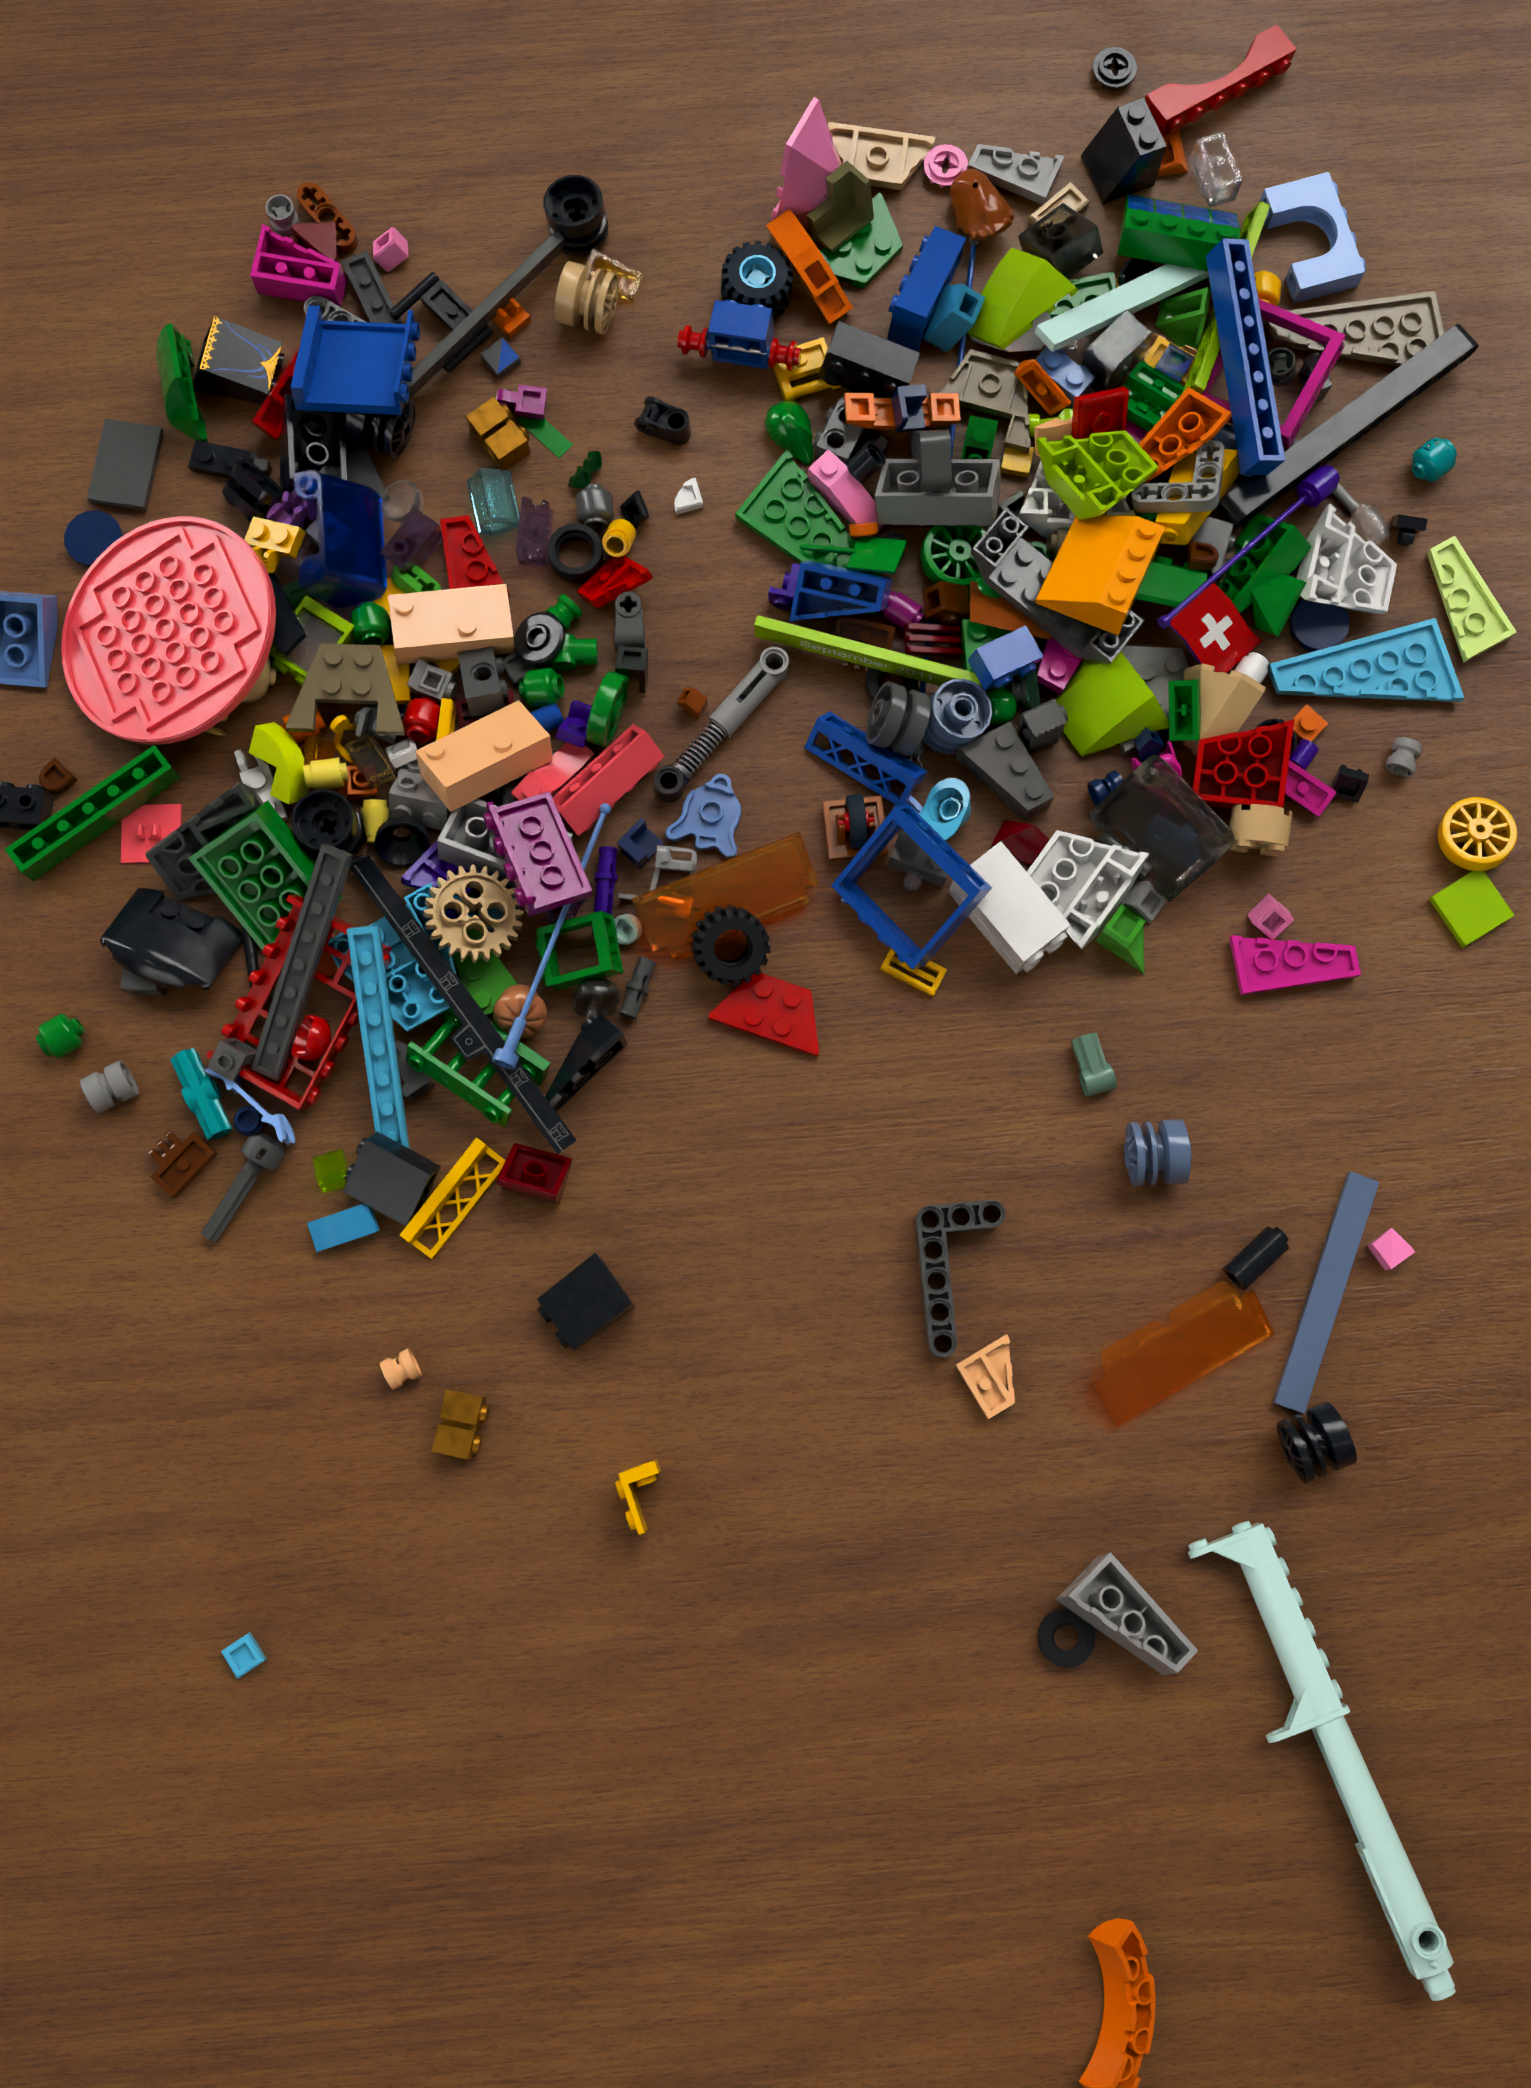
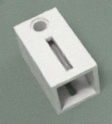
M1001 841L970 865L992 889L968 917L1016 974L1022 969L1026 973L1029 972L1040 962L1045 951L1051 954L1063 944V941L1068 937L1066 931L1071 924ZM953 880L948 893L960 906L968 894Z

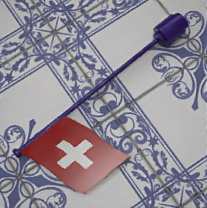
M1324 465L1323 467H1317L1298 484L1297 494L1299 499L1167 616L1162 615L1157 620L1161 628L1165 629L1169 626L1184 641L1198 664L1212 665L1215 667L1214 672L1227 673L1263 641L1249 629L1233 602L1214 581L1301 504L1316 507L1333 493L1340 481L1336 469L1332 466Z

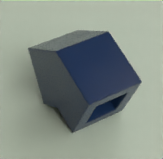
M1145 727L1134 739L1136 751L1142 765L1160 758L1158 752L1164 744L1158 733Z

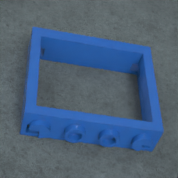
M909 804L896 806L831 885L842 897L840 900L850 905L858 913L857 917L865 925L871 926L878 934V939L884 945L891 947L898 954L899 961L906 962L912 970L925 966L992 889ZM900 828L968 894L967 898L922 950L856 884L857 880Z

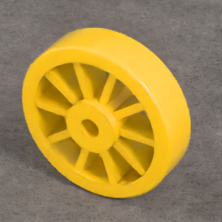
M1469 797L1457 801L1446 811L1439 824L1437 836L1442 852L1455 865L1471 871H1486L1499 866L1507 859L1516 844L1518 833L1514 818L1501 804L1488 798ZM1455 831L1458 832V834L1451 835V832ZM1464 841L1465 845L1462 849L1455 844ZM1469 847L1473 848L1474 855L1466 853V850ZM1482 848L1487 853V857H1482Z

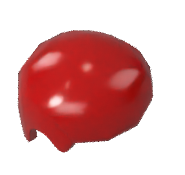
M306 1015L295 1037L291 1051L292 1056L305 1061H314L322 1057L331 1043V1028L328 1022L316 1015Z

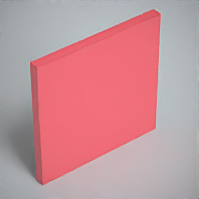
M182 804L142 805L123 818L121 821V864L150 863L145 856L146 852L182 825Z

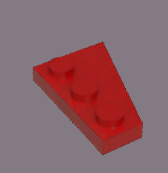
M469 515L440 519L449 589L505 584Z

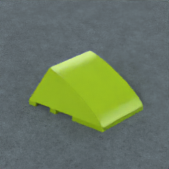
M1011 248L995 268L981 295L985 297L975 324L968 333L971 337L1004 350L1033 327L1034 319L1044 312L1052 313L1056 309L1054 306L1056 302L1068 293L1071 297L1074 296L1079 290L1047 260Z
M1126 430L1091 433L1089 438L1074 439L1071 435H1066L1060 441L1047 442L1046 437L1037 438L1036 440L1047 484L1079 520L1101 516L1126 495L1147 481L1157 472L1159 467Z
M1121 651L1111 664L1084 659L1074 672L1062 694H1058L1055 698L1057 704L1062 705L1068 715V721L1065 723L1062 732L1081 757L1134 739L1145 727L1154 732L1169 729V720L1155 695Z

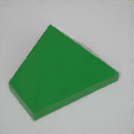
M1282 574L1252 589L1255 627L1279 637L1306 582Z
M1199 679L1168 681L1169 741L1200 740Z

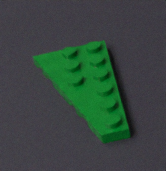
M786 449L735 513V519L798 564L809 560L846 568L851 554L801 550L799 545L810 544L854 549L856 541L852 540L845 531L844 525L822 495L811 485L805 472L802 469L800 470L794 462L793 456L788 449ZM860 571L864 573L881 576L878 572ZM877 611V612H868V613H869L870 615H872L873 617H875L876 614H877L879 611Z

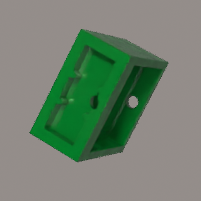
M598 911L563 922L559 935L589 926L593 927L599 965L560 975L556 947L554 945L542 975V980L546 987L563 990L624 973L613 915L604 911ZM556 923L536 929L537 939L535 945L538 953L541 955V961Z

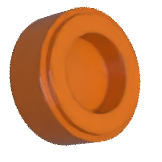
M878 522L850 524V536L876 535L879 532Z

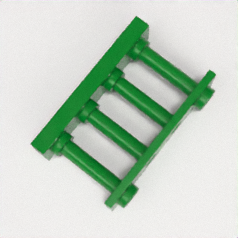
M450 1008L442 1014V1019L445 1020V1023L423 1048L412 1041L408 1044L405 1060L408 1061L414 1070L424 1072L477 1108L490 1122L499 1123L505 1128L509 1123L512 1109L507 1106L515 1096L509 1087L504 1090L498 1099L482 1090L497 1072L490 1062L473 1082H470L457 1073L466 1063L465 1058L460 1052L454 1056L448 1065L432 1056L449 1035L463 1025ZM492 1023L497 1032L506 1042L509 1034L505 1031L500 1030L496 1027V1025ZM519 1042L515 1054L519 1056V1062L532 1080L541 1085L548 1075L551 1063Z

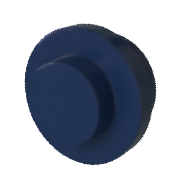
M253 1106L240 1108L236 1112L233 1121L235 1129L244 1136L257 1135L263 1129L265 1122L261 1121L263 1115Z

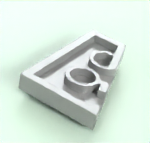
M978 144L967 169L974 168L983 172L992 184L1043 205L1065 156L1055 155L1054 158L1041 157L1040 152L1030 151L1029 155L1014 153L1011 148Z

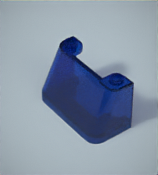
M313 470L294 473V488L297 495L306 501H317L319 553L306 557L300 565V587L336 609L381 598L387 588L382 499L379 493L369 486Z

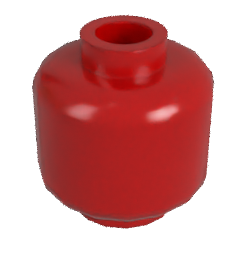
M421 697L413 699L407 704L402 723L410 739L425 743L437 737L440 706L434 699Z

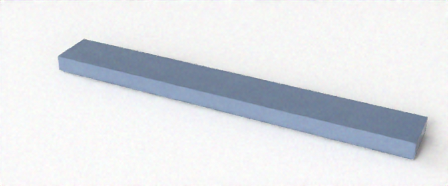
M1351 1171L1347 1172L1272 1402L1273 1404L1305 1414L1379 1181Z

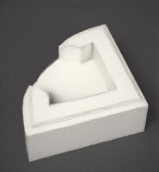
M696 478L686 481L679 490L674 502L676 515L704 508Z

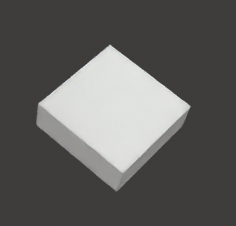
M410 738L385 749L393 769L417 759L415 751L418 749L414 740Z

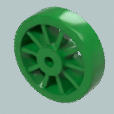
M934 525L927 533L920 549V561L927 577L934 584L946 581L968 586L969 591L970 581L975 582L982 577L971 553L973 547L970 546V543L975 546L986 531L981 526ZM934 550L941 552L940 554L933 555ZM944 561L945 566L940 570L935 563ZM948 568L953 569V577L945 574ZM960 568L966 575V578L960 579Z
M609 671L604 676L594 698L587 723L586 739L588 742L606 747L613 739L627 700L629 679L627 676L613 671Z

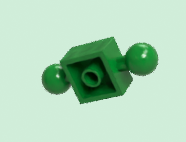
M982 577L975 581L978 582V588L984 595L991 598L1002 597L989 587ZM962 619L959 637H961L960 648L962 649V669L974 672L968 662V658L977 648L1013 631L970 622V619ZM1019 674L1015 677H1012V679H1014L1015 682H1019L1021 676ZM995 686L989 688L986 694L991 701L993 713L990 724L995 726L1004 725L1011 721L1016 714V698L1009 690L1005 689V686L1000 689H996Z

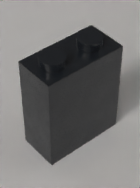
M377 1131L368 1138L364 1137L357 1146L355 1153L358 1154V1158L355 1164L352 1163L345 1173L344 1179L347 1182L343 1192L407 1226L425 1203L441 1166Z

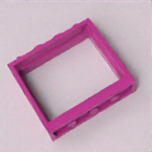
M1258 299L1263 320L1326 346L1283 426L1280 425L1283 447L1289 449L1344 349L1345 334ZM1220 350L1205 391L1201 395L1231 412L1229 402L1210 394L1224 369ZM1231 417L1227 422L1233 425Z

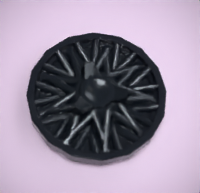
M544 612L532 614L524 619L514 636V650L518 657L528 665L534 666L544 665L555 659L565 642V629L561 621L552 614Z

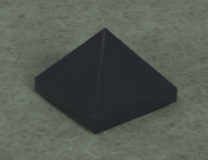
M635 491L620 506L625 520L629 521L635 529L649 517L648 507L640 491Z

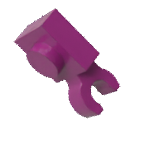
M519 384L518 392L497 389L496 400L500 405L505 404L509 410L515 408V416L544 420L548 392L547 388Z

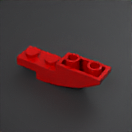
M299 346L250 422L274 440L282 432L285 394H292L290 387Z

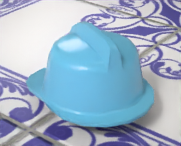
M946 778L939 781L931 789L920 816L945 841L952 837L958 828L962 827L970 817L969 788L963 781L957 778Z

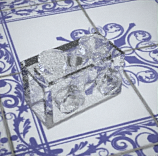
M1220 132L1197 139L1192 154L1189 157V168L1193 174H1196L1201 197L1206 199L1209 208L1234 201L1243 180L1224 133Z

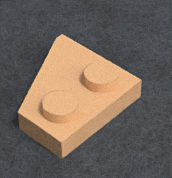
M1007 1334L955 1365L987 1419L1015 1403L1012 1384V1363L1010 1362L1009 1350L1010 1340Z

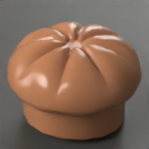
M522 984L512 985L502 992L492 1011L493 1021L497 1028L509 1034L515 1017L520 1016L531 987ZM536 992L525 1017L527 1023L521 1039L529 1038L539 1032L547 1018L546 1005Z

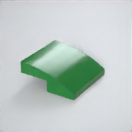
M1140 361L1122 386L1129 389L1127 419L1149 432L1182 395L1184 386Z

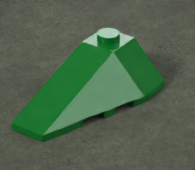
M1261 514L1251 519L1238 536L1235 543L1237 547L1235 555L1276 519ZM1281 522L1227 570L1223 581L1219 582L1217 586L1229 597L1240 613L1252 604V589L1282 574H1290L1312 546L1294 525Z

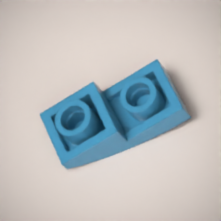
M365 1203L307 1223L317 1252L380 1231L373 1208Z

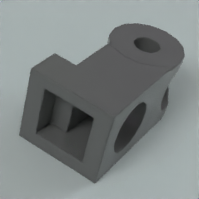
M395 1041L399 1072L405 1081V1084L401 1086L402 1093L411 1102L433 1087L435 1083L430 1076L424 1072L414 1070L409 1065L408 1061L405 1060L407 1045L401 1041Z

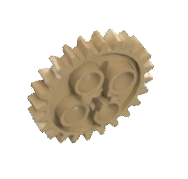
M474 864L471 865L468 873L465 872L462 866H459L458 875L456 876L452 871L448 870L446 874L447 881L439 877L436 882L439 888H430L429 893L434 898H426L425 905L430 907V909L424 910L423 917L431 919L426 922L425 928L435 929L430 939L436 940L440 938L441 941L438 949L441 950L448 946L450 948L448 956L452 957L458 952L460 953L461 962L464 961L466 955H471L473 963H476L478 955H482L485 962H488L490 952L496 957H500V946L509 950L511 944L508 939L516 941L518 934L514 930H521L523 924L516 920L522 918L524 911L515 909L519 906L516 899L512 898L515 895L514 889L516 888L507 890L508 879L506 878L501 882L497 880L499 871L494 872L492 876L487 875V866L483 867L481 873L476 872ZM475 888L480 892L481 896L475 899L470 898L465 890ZM453 896H459L461 901L454 899ZM453 908L459 912L460 917L450 919L444 914V911ZM498 909L503 917L497 920L493 919L488 915L487 911ZM477 910L479 912L478 916H468L469 911L473 913ZM487 927L492 928L494 932H489ZM476 929L481 933L482 938L472 940L467 936L466 931Z

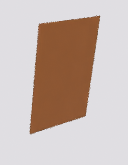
M970 581V622L1009 631H1015L1023 626H1027L1032 636L1051 640L1049 633L1037 626L1003 597H988L979 590L978 582Z

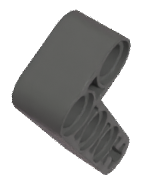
M949 430L910 431L911 458L919 460L921 491L951 489L952 463Z

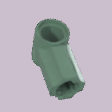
M1089 1033L1071 1040L1080 1069L1079 1080L1085 1096L1089 1097L1116 1089L1117 1083L1111 1065L1106 1063L1097 1033Z

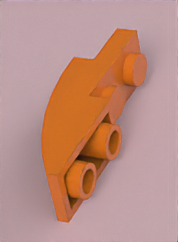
M790 209L766 225L774 241L783 251V255L787 256L790 260V266H792L796 276H799L828 325L853 309L832 269Z

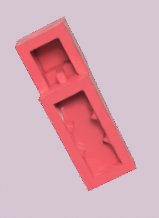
M566 742L553 754V761L527 774L511 792L513 799L519 801L549 791L553 797L596 757L595 753L587 746L581 748Z

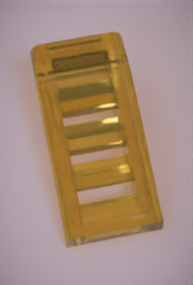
M592 249L585 264L590 270V280L594 274V267L602 269L604 273L608 271L622 276L618 284V296L633 301L644 274ZM627 278L632 280L629 289L624 287Z

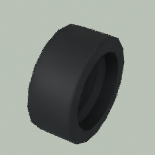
M580 523L567 524L558 528L551 535L548 543V558L554 573L562 580L571 583H583L602 567L604 562L602 542L592 528ZM572 539H581L591 545L593 556L586 565L571 568L561 562L559 558L560 547Z

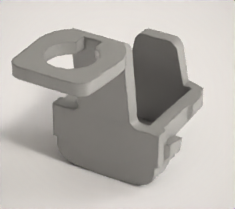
M657 845L655 871L649 895L618 893V898L638 901L653 900L661 869L690 872L688 888H694L697 870L696 852L687 848ZM670 851L692 853L691 861L674 860L671 858Z

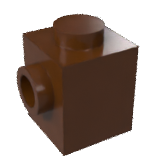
M940 581L922 590L925 618L941 621L943 625L957 624L959 619L970 615L968 586Z

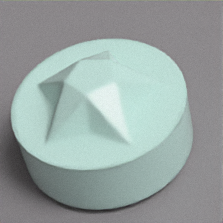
M626 913L614 919L618 943L628 945L640 938L642 926L636 916Z

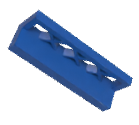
M830 711L817 718L805 744V749L897 806L906 805L914 787L923 781L927 770L901 754L891 751V748L888 746L883 749L867 743L865 732ZM819 733L829 738L831 749L824 750L815 744ZM848 749L853 752L856 763L851 765L845 763L840 750ZM872 764L876 766L880 779L873 780L868 777L864 765ZM897 779L906 785L901 797L892 792L890 780Z

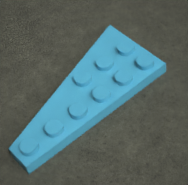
M1436 618L1270 663L1267 668L1276 695L1461 702L1464 699Z

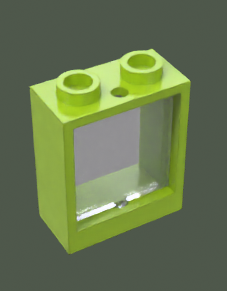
M308 596L304 597L294 611L307 637L287 657L274 646H271L269 658L272 661L270 665L284 675L286 672H289L295 676L294 680L301 686L305 681L320 643L355 644L356 642L353 637V624Z

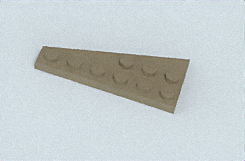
M1435 291L1288 310L1345 334V346L1339 357L1393 366H1401L1444 334ZM1266 321L1270 345L1323 353L1326 347L1323 344Z

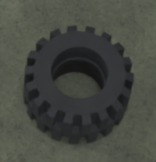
M727 905V908H722L721 906L714 907V912L710 913L708 910L703 914L705 918L702 921L698 919L695 924L697 929L692 931L691 938L693 943L690 944L694 954L693 957L701 970L713 981L718 980L723 985L731 982L733 986L740 985L741 980L747 983L752 980L750 976L754 973L758 976L762 972L760 966L762 964L766 966L768 962L766 953H770L771 948L768 945L769 935L765 931L763 924L742 907L736 908L734 905ZM731 929L741 930L746 936V946L742 954L733 960L718 959L714 954V944L719 935Z

